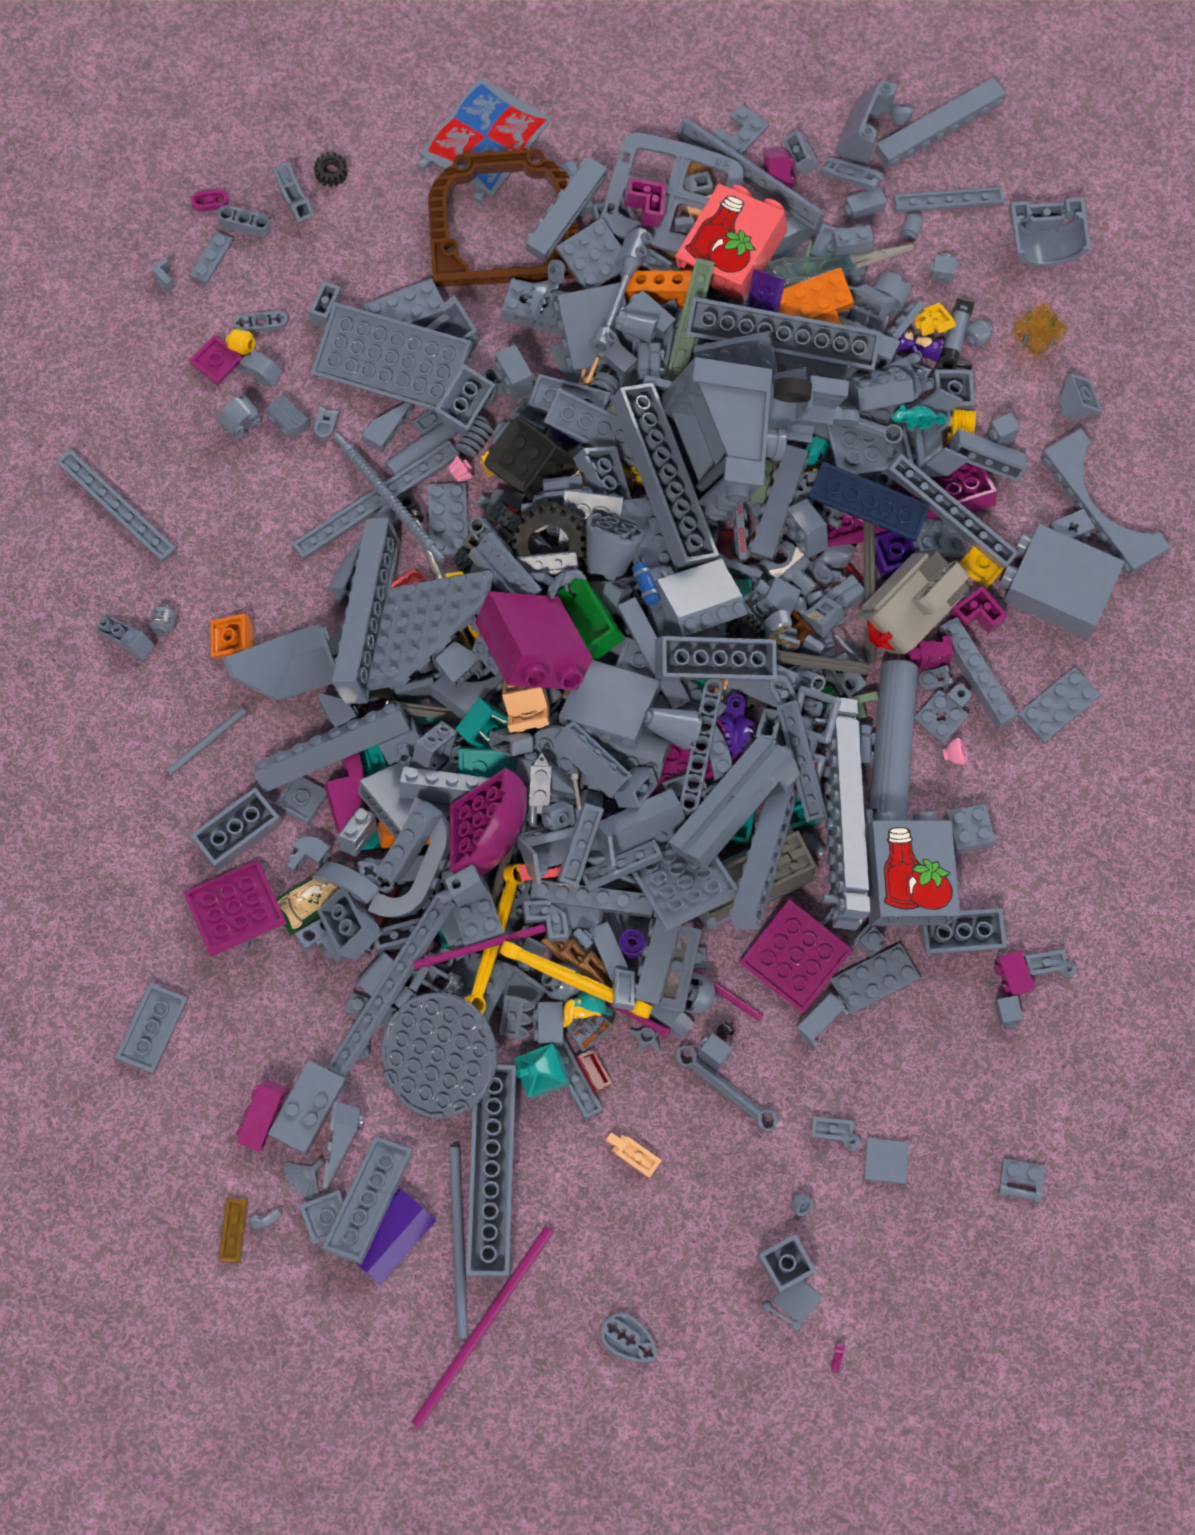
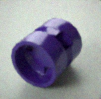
M629 929L620 936L618 945L623 957L634 959L643 952L645 937L640 931Z

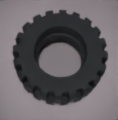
M543 502L537 507L535 505L530 507L527 512L525 511L521 515L513 531L511 543L514 549V558L538 555L539 553L535 551L531 543L533 532L542 525H554L561 528L568 537V547L565 552L577 551L579 567L586 553V529L584 528L583 520L577 517L578 514L574 510L570 511L568 506L564 504L559 506L557 502H552L551 504ZM549 574V576H551V577H553V578H555L557 575H559V574Z

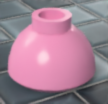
M956 738L952 740L947 748L943 749L946 761L950 760L958 765L966 764L967 754L962 739Z

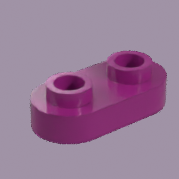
M221 189L196 192L191 197L192 207L198 212L218 210L221 206H227L229 202L227 193ZM203 201L204 204L199 205L198 202Z

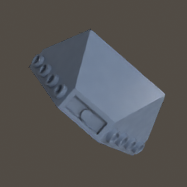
M320 623L285 634L223 658L229 677L273 700H282L332 684L331 676L335 670V663L327 643L330 637L326 626L321 627Z

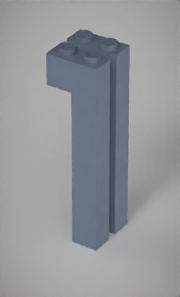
M759 735L670 839L669 844L673 851L705 870L778 782L782 789L786 791L800 775L797 767L798 764L792 756V751L787 746L777 745L770 737L765 738Z

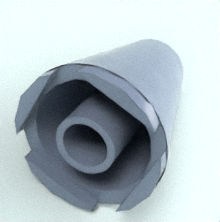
M650 708L643 715L645 727L687 751L693 747L690 745L691 742L698 739L702 719L698 718V715L701 714L696 711Z

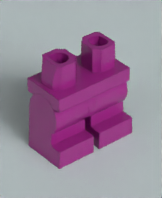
M943 636L941 642L928 641L926 643L925 640L920 641L917 647L908 652L906 660L913 662L918 666L919 670H925V667L949 666L954 654L951 637Z

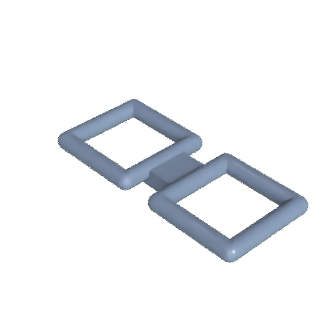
M801 686L796 698L800 713L805 695L832 704L824 735L805 728L812 759L817 762L815 770L818 782L820 783L826 758L815 753L818 741L825 744L831 742L841 699Z

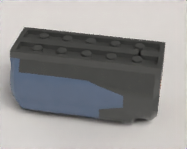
M791 828L787 831L767 904L816 880L814 869L817 866L799 831L793 832ZM751 847L721 861L737 888L739 879H742L743 865L747 862V851ZM734 899L697 916L701 925L706 929L714 930L730 922L729 912L734 906Z

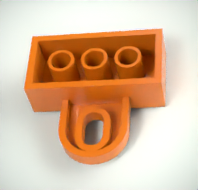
M841 267L783 289L778 313L841 324L838 313L854 308V300Z

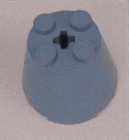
M599 513L591 514L586 523L587 571L592 574L604 575L608 580H616V577L623 576L644 540L645 530L638 528L639 523L623 516L613 514L612 517H601Z

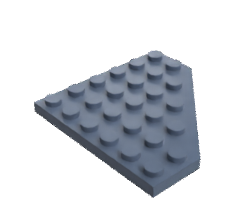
M487 570L388 588L366 686L370 690L405 685L410 680L409 676L416 669L420 671L431 660L429 657L437 650L441 651L451 641V636L458 630L461 632L472 622L471 618L481 610L486 596L491 590L494 574Z

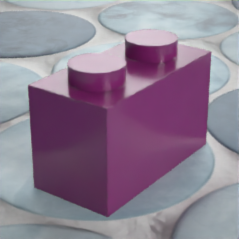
M1021 950L996 959L994 970L997 976L1002 978L1003 983H1001V987L1005 995L1008 994L1009 997L1020 996L1030 993L1036 988Z

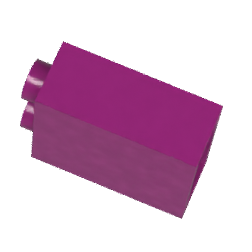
M488 592L475 624L507 686L578 690L593 658L559 597L554 596L552 599L550 596Z

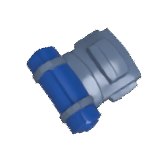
M638 562L632 567L633 576L637 581L632 591L639 605L643 606L645 604L650 606L661 601L656 580L674 574L670 566L666 567L664 565L650 569L645 562ZM639 589H640L641 594H642V595H641L642 599L639 597Z

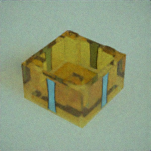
M1045 302L1017 320L1012 329L1015 336L1034 358L1062 341L1068 331Z

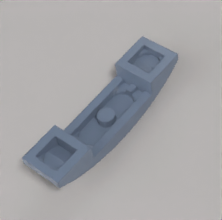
M334 862L324 863L312 876L314 880L326 886L330 883L350 892L354 899L365 904L380 890L378 886L358 872Z
M608 922L589 929V932L593 937L594 945L599 952L613 986L614 969H629Z

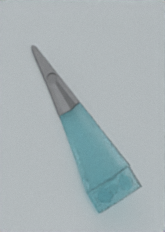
M914 245L850 255L783 257L767 262V268L772 275L785 279V289L840 267L844 273L913 250Z

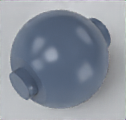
M563 962L557 963L581 975L574 966ZM542 974L541 981L545 987V992L556 1002L566 1003L568 1000L576 998L582 992L551 976Z

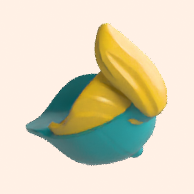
M582 991L576 998L566 1002L563 1010V1027L570 1025L574 1017L588 1018L593 1015L601 1016L602 1014L611 1016L614 1013V1008L606 1005L605 1000Z

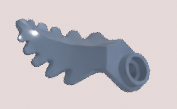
M552 260L548 264V280L534 284L532 288L535 290L528 292V295L532 296V298L527 299V303H531L528 306V310H532L530 315L533 316L535 321L539 320V316H541L540 311H543L542 305L546 304V297H550L551 291L558 289L559 285L564 282L565 265L559 260Z

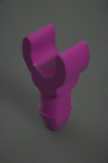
M836 1343L831 1372L838 1373L845 1350V1346Z

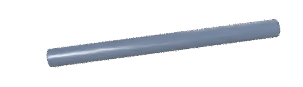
M241 707L168 767L166 772L170 776L247 714V712Z

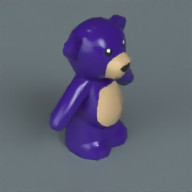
M907 330L898 339L900 343L897 351L910 350L912 354L920 351L922 358L919 362L923 361V358L939 362L945 339L932 340L929 338L930 334L926 336L920 334L914 338L913 333Z

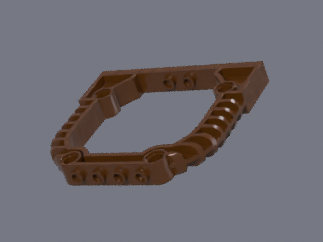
M539 149L487 150L480 153L469 151L455 156L453 165L444 169L435 179L428 197L432 276L435 286L510 283L512 278L525 282L548 280V264L552 260H559L564 263V279L575 278L556 249L553 250L546 262H544V266L524 268L513 266L510 269L496 267L492 270L470 271L469 264L459 256L458 242L453 238H449L447 205L450 193L457 184L470 183L478 174L523 171L526 176L533 179L545 178L554 188L557 197L562 189L565 190L568 186L567 182L570 177L567 172L552 160L545 158L544 153ZM533 160H539L540 162H539V163H533L532 161H533ZM462 164L466 165L465 168H460L459 166ZM577 218L561 241H566L579 232ZM452 248L454 251L446 252V249Z

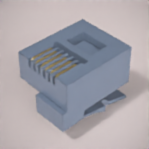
M826 596L804 613L805 621L813 626L812 630L822 639L831 631L838 629L837 626L846 622L843 619L845 616L842 606Z

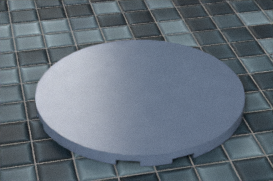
M429 993L409 1000L392 1016L383 1036L381 1058L384 1063L386 1080L405 1106L427 1117L445 1118L470 1110L485 1096L494 1078L497 1052L494 1036L487 1021L472 1004L452 994Z

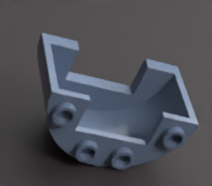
M454 295L440 306L444 314L425 328L472 341L473 345L468 357L469 359L479 343L480 334Z

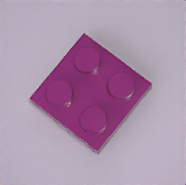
M214 335L189 360V363L218 386L240 364L243 357L236 351L229 349L226 343Z

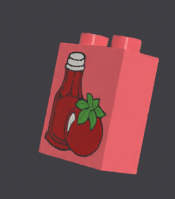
M718 184L675 256L678 270H693L696 258L715 262L709 288L745 303L749 295L754 269L765 270L787 232L783 206L773 199H765L764 202L754 199L750 192L742 186L733 185L731 188Z

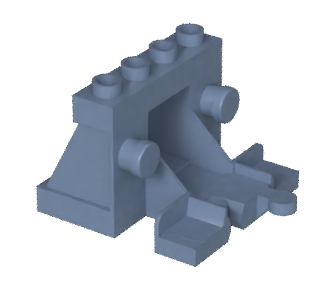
M697 357L688 364L661 395L660 401L709 529H716L718 522L721 523L723 520H727L732 512L737 511L739 506L749 501L750 497L763 487L766 457L771 460L780 461L784 456L787 440L812 443L814 428H821L824 424H837L845 427L859 425L860 413L858 411L842 410L839 407L844 399L848 397L849 381L810 375L806 380L812 383L811 400L803 403H789L779 401L773 397L774 384H771L772 369Z

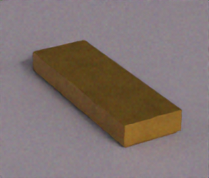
M226 1197L219 1262L240 1263L247 1199Z

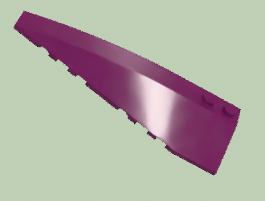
M965 463L948 476L930 477L971 513L996 506L997 490L985 469ZM901 485L890 488L917 499ZM929 509L925 519L940 518ZM844 514L840 518L842 524L838 530L832 525L827 526L828 547L864 542L863 520ZM875 526V536L890 532Z

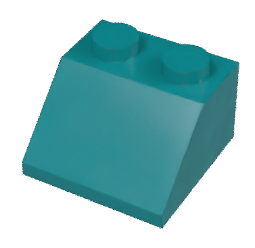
M479 697L461 720L456 730L468 743L479 748H491L489 732L508 728V715L492 703Z

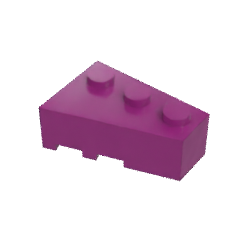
M269 1080L254 1087L251 1094L253 1101L251 1105L246 1107L243 1115L246 1117L243 1125H239L236 1136H238L236 1143L258 1152L264 1149L269 1138L268 1133L274 1124L278 1112L283 1107L281 1106L285 1094L290 1092L289 1088Z

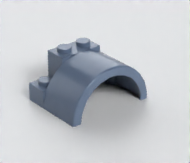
M1084 198L1065 199L1064 202L1030 204L1029 201L1010 203L1008 208L1010 226H1013L1017 258L1022 263L1031 266L1060 265L1076 260L1090 250L1091 244ZM1064 218L1070 219L1072 221L1071 223L1063 226Z

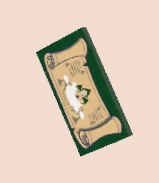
M311 877L275 898L287 923L284 926L290 936L321 919L317 910L339 887L330 883L326 886Z

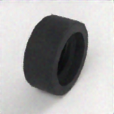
M778 378L774 381L773 397L779 401L789 403L808 402L811 400L812 383L802 378Z

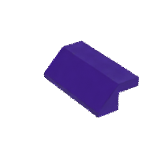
M399 1188L392 1198L362 1265L355 1264L364 1270L376 1283L381 1285L436 1220Z

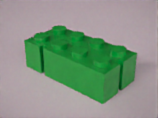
M574 579L568 586L577 597H574L569 591L565 592L564 587L556 592L555 597H559L590 655L596 661L624 641L625 638L593 585L587 579Z

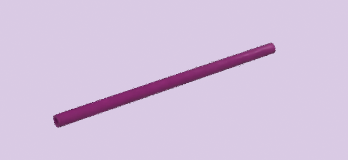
M545 1226L412 1420L411 1423L416 1427L421 1428L554 1233L552 1229Z

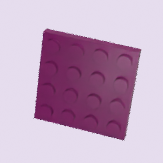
M258 860L183 892L210 957L287 924Z
M789 899L739 963L804 1014L853 952V949Z

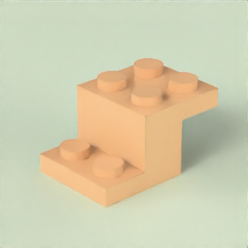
M503 680L502 696L508 713V729L510 733L522 732L530 728H542L545 725H549L550 702L546 688L507 686L505 680Z

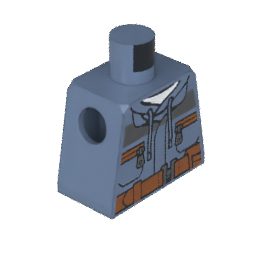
M593 1015L588 1018L574 1017L571 1024L565 1028L581 1053H584L612 1029V1024L602 1016Z

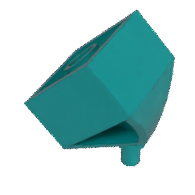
M549 1044L514 1058L518 1069L516 1070V1076L521 1078L526 1095L530 1099L544 1096L571 1085L558 1046L554 1044Z

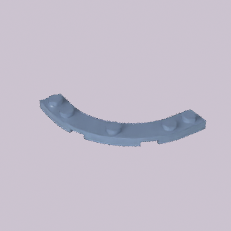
M659 695L654 708L671 709L665 697ZM691 704L678 709L699 712V709ZM707 724L701 726L702 731H709L711 729ZM717 726L715 727L709 757L714 781L722 780L733 767L728 746Z

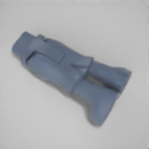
M823 591L810 594L806 600L804 597L798 598L793 610L805 620L804 613L808 611L807 604L809 608L814 606L823 598ZM832 632L823 639L816 634L812 636L825 645L821 657L833 658L837 656L834 650L836 646Z

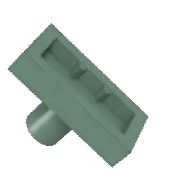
M871 692L847 699L857 700L858 714L856 718L861 719L867 717L863 703L877 700L878 696L877 692Z

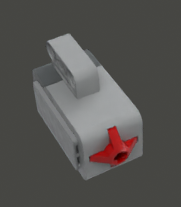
M936 549L920 550L913 553L865 602L862 609L856 614V618L867 629L868 638L874 646L883 648L890 654H905L914 649L969 589V586L965 583L969 574L956 560L948 563Z

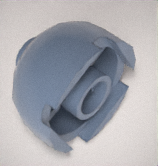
M693 972L685 1012L701 1014L706 1012L715 1003V987L708 977Z

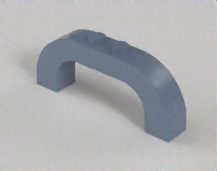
M415 797L408 817H410L416 805L426 803V801ZM442 815L430 835L428 850L409 892L398 898H392L378 892L373 897L368 911L380 916L401 918L417 912L427 903L433 890H436L439 886L441 871H444L448 864L450 827L444 815Z

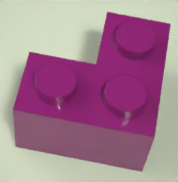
M786 149L763 150V166L766 173L788 188L794 187V178L791 176L794 162Z
M629 178L625 188L624 206L642 209L641 225L659 228L664 216L666 184Z
M982 586L953 607L949 617L952 620L958 617L964 629L977 620L984 630L990 634L1004 623L1007 614Z

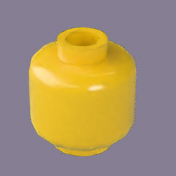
M234 329L227 335L226 344L229 349L236 351L238 354L247 355L254 350L255 338L249 331Z

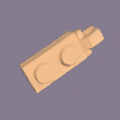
M610 1133L606 1139L609 1144L614 1146L612 1151L615 1155L648 1178L651 1177L661 1162L658 1157L628 1136L622 1135L621 1138H618L613 1133Z

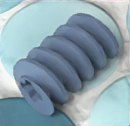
M477 415L463 438H460L459 443L455 445L456 450L464 456L476 458L478 455L475 450L480 452L482 449L479 445H486L483 439H490L487 433H494L490 423L484 417Z

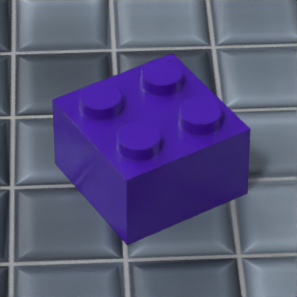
M892 532L875 536V563L881 580L890 578L913 553H916L912 540Z

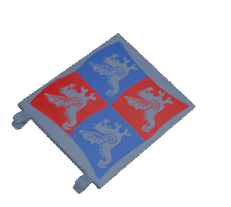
M479 77L419 153V156L423 157L419 162V170L426 172L431 163L446 169L453 165L455 156L469 151L480 153L487 150L503 151L504 149L521 150L522 148H531L552 118ZM462 164V165H460L459 167H460V168H465L466 165H463V164ZM512 172L476 175L475 179L468 183L478 189L474 194V202L480 204L486 194L493 198Z

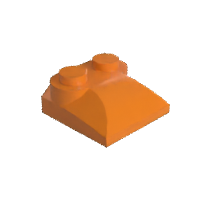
M247 614L211 620L212 658L230 656L253 647V626Z

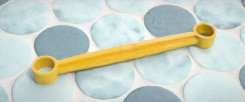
M509 864L503 872L506 885L496 911L503 932L509 918L517 885L524 882L521 881L520 864ZM514 868H515L516 871H517V878H516V880H515L514 877H513V870H514ZM500 945L484 949L472 994L464 998L470 1004L474 1000L476 1009L481 1014L484 1013L486 1008L483 994Z
M503 942L499 951L500 954L520 961L548 976L613 1004V989L589 977L579 975L571 969L527 952L513 943ZM635 1000L634 1009L629 1011L637 1016L648 1019L653 1007Z

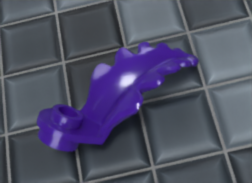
M733 693L727 697L725 702L727 708L723 713L724 715L719 717V719L726 722V724L722 725V728L729 732L725 733L724 736L730 738L726 743L731 745L729 751L736 757L738 753L743 752L741 747L747 746L744 740L749 741L751 739L746 733H753V730L748 726L754 723L744 717V697L738 693ZM735 700L739 701V705L737 707H733V702Z

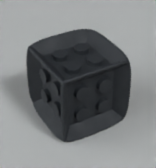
M516 418L507 426L486 456L484 465L533 502L534 495L544 490L543 479L570 477L576 463L573 457L565 450L556 446L549 438L525 421Z

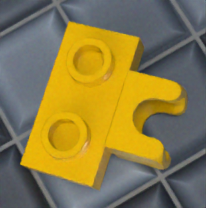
M940 302L924 308L923 312L919 313L914 319L916 329H921L922 336L935 332V329L938 333H941L956 326L955 320Z

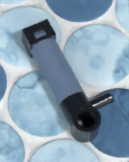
M956 299L951 315L955 320L956 326L947 330L936 370H945L943 367H947L950 370H956L957 367L972 370L973 363L959 360L966 335V328L974 308V302Z

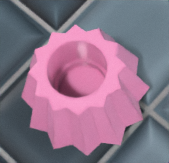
M457 455L448 467L452 475L458 482L473 478L470 471L472 467L466 459L462 461Z

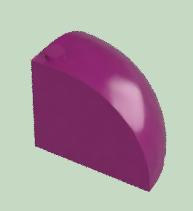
M504 768L450 804L451 872L456 874L474 864L479 874L483 876L494 869L514 846L525 821L528 794L523 781L509 769Z

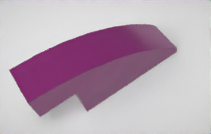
M360 754L352 755L342 760L345 778L326 782L324 786L338 835L361 806L362 798L357 793L359 782L363 779Z

